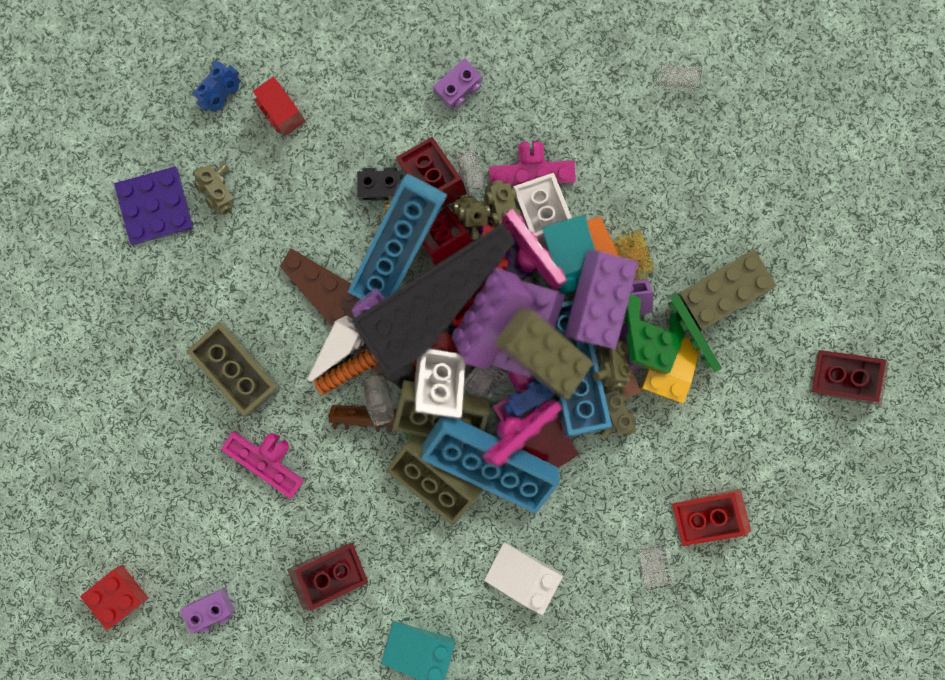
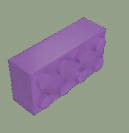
M587 250L565 334L566 337L616 349L638 262L601 251Z
M495 267L491 275L487 277L481 291L476 295L473 304L464 314L461 323L454 330L451 338L466 364L487 370L500 350L494 345L495 341L519 307L527 309L533 300L516 274Z
M521 281L533 299L527 309L536 312L549 325L555 328L565 295ZM499 350L491 362V365L535 379L502 350Z

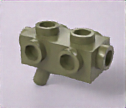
M224 163L216 171H214L211 165L199 167L193 171L195 177L194 185L197 191L205 195L208 207L211 210H215L218 215L229 213L233 208L234 198L224 185L226 182L222 176L229 169Z
M503 180L490 183L491 186L484 191V201L490 207L489 221L491 226L497 227L500 225L505 213L512 209L522 217L521 210L516 209L515 200L517 199L515 188H511L510 183L504 184Z
M463 196L462 199L455 200L452 203L453 214L463 225L470 228L472 241L480 238L478 226H487V219L490 218L489 205L484 206V202L482 200L478 201L474 196Z
M618 338L616 349L597 345L600 371L593 373L594 380H601L603 387L611 388L613 391L625 389L624 384L630 382L629 375L631 374V367L627 364L626 355L629 352L627 344L624 340H619Z
M608 387L603 388L612 427L601 431L599 434L606 439L614 430L619 436L623 434L624 437L635 433L633 423L636 422L632 411H627L624 403L628 401L623 390L613 391Z

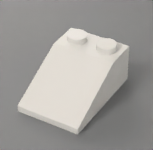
M554 173L513 186L517 193V201L526 227L536 235L538 243L543 249L547 248L542 227L572 218Z
M344 316L335 321L307 380L313 381L355 349L358 350L360 346L365 344V341L352 323V318Z
M429 349L426 354L417 359L415 412L454 418L461 417L465 362L460 354Z
M504 542L484 581L522 605L543 615L563 575L561 571Z

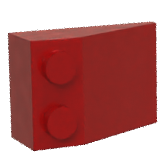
M741 488L672 504L682 546L746 536L751 532Z

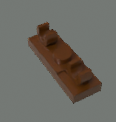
M332 405L329 413V423H333V429H337L338 423H342L345 425V430H348L349 424L360 427L376 425V432L380 431V426H387L388 433H390L394 424L396 409Z

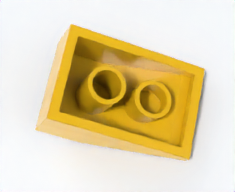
M684 337L671 372L664 375L646 368L639 386L640 389L684 404L692 382L700 349L696 351L690 339Z

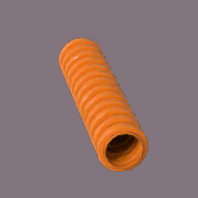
M367 348L366 352L362 351L360 355L356 354L354 359L349 358L348 362H343V365L339 364L337 368H332L331 372L327 371L325 374H321L320 378H315V387L319 393L325 395L327 391L331 392L333 388H338V385H343L344 381L348 382L349 378L354 379L355 375L359 376L361 372H366L367 368L371 369L372 365L377 366L378 362L370 349Z

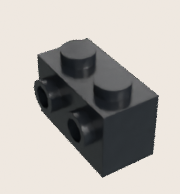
M392 167L384 168V171H375V168H363V171H357L358 199L360 201L393 200L402 182L401 171H397V168Z

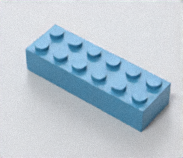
M406 174L358 269L348 293L361 299L377 288L381 295L387 298L398 291L447 194Z
M574 300L562 303L554 329L590 359L593 365L569 400L555 395L556 401L562 407L559 415L565 438L603 431L612 427L602 381H595L593 378V373L599 371L593 344L565 336Z
M441 416L422 444L421 460L534 513L539 511L560 484L558 467L521 449L513 451L508 456V460L501 465L488 464L482 456L496 445L500 439L457 418Z

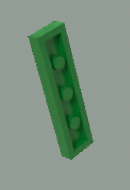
M676 291L670 294L669 298L671 301L668 305L674 314H680L682 320L679 323L685 333L690 331L693 336L690 341L695 350L700 349L704 356L701 357L704 365L707 369L711 367L714 373L722 369L721 365Z

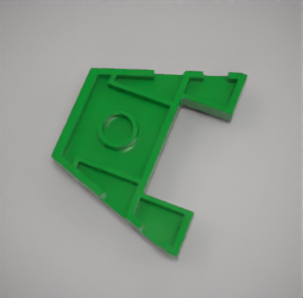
M630 294L624 315V321L627 322L629 334H626L630 361L661 374H668L672 370L685 335V331L679 323L682 318L679 313L670 314L669 331L639 319L641 298Z

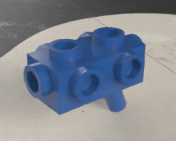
M219 61L212 63L213 69L211 73L192 93L198 99L196 104L205 112L210 109L214 113L216 110L223 108L225 99L230 94L238 91L239 83L241 82L237 77L240 73L231 65L226 67Z
M535 380L527 385L528 390L521 393L518 390L509 395L510 400L503 404V408L508 416L518 417L533 407L537 409L555 394L538 380Z

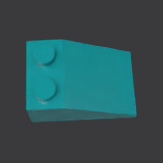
M584 214L542 227L551 260L556 267L558 266L563 270L566 281L559 288L561 294L577 290L587 250L595 251Z
M393 621L381 664L417 680H445L455 646V638Z

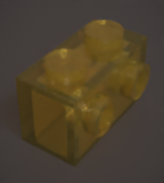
M641 229L616 237L613 240V245L619 257L638 262L634 278L655 270Z

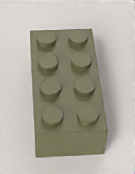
M753 249L681 291L678 295L698 329L702 331L775 288L777 285L757 252Z
M519 307L494 343V345L553 394L569 400L593 365L590 359L536 312Z
M217 323L186 351L243 417L250 416L281 388L224 323Z
M404 380L395 412L393 430L427 437L441 418V415L415 412V382ZM463 393L461 417L457 419L484 431L489 416V399Z
M413 435L386 471L451 525H454L475 502L483 488L421 460L422 444L426 438Z

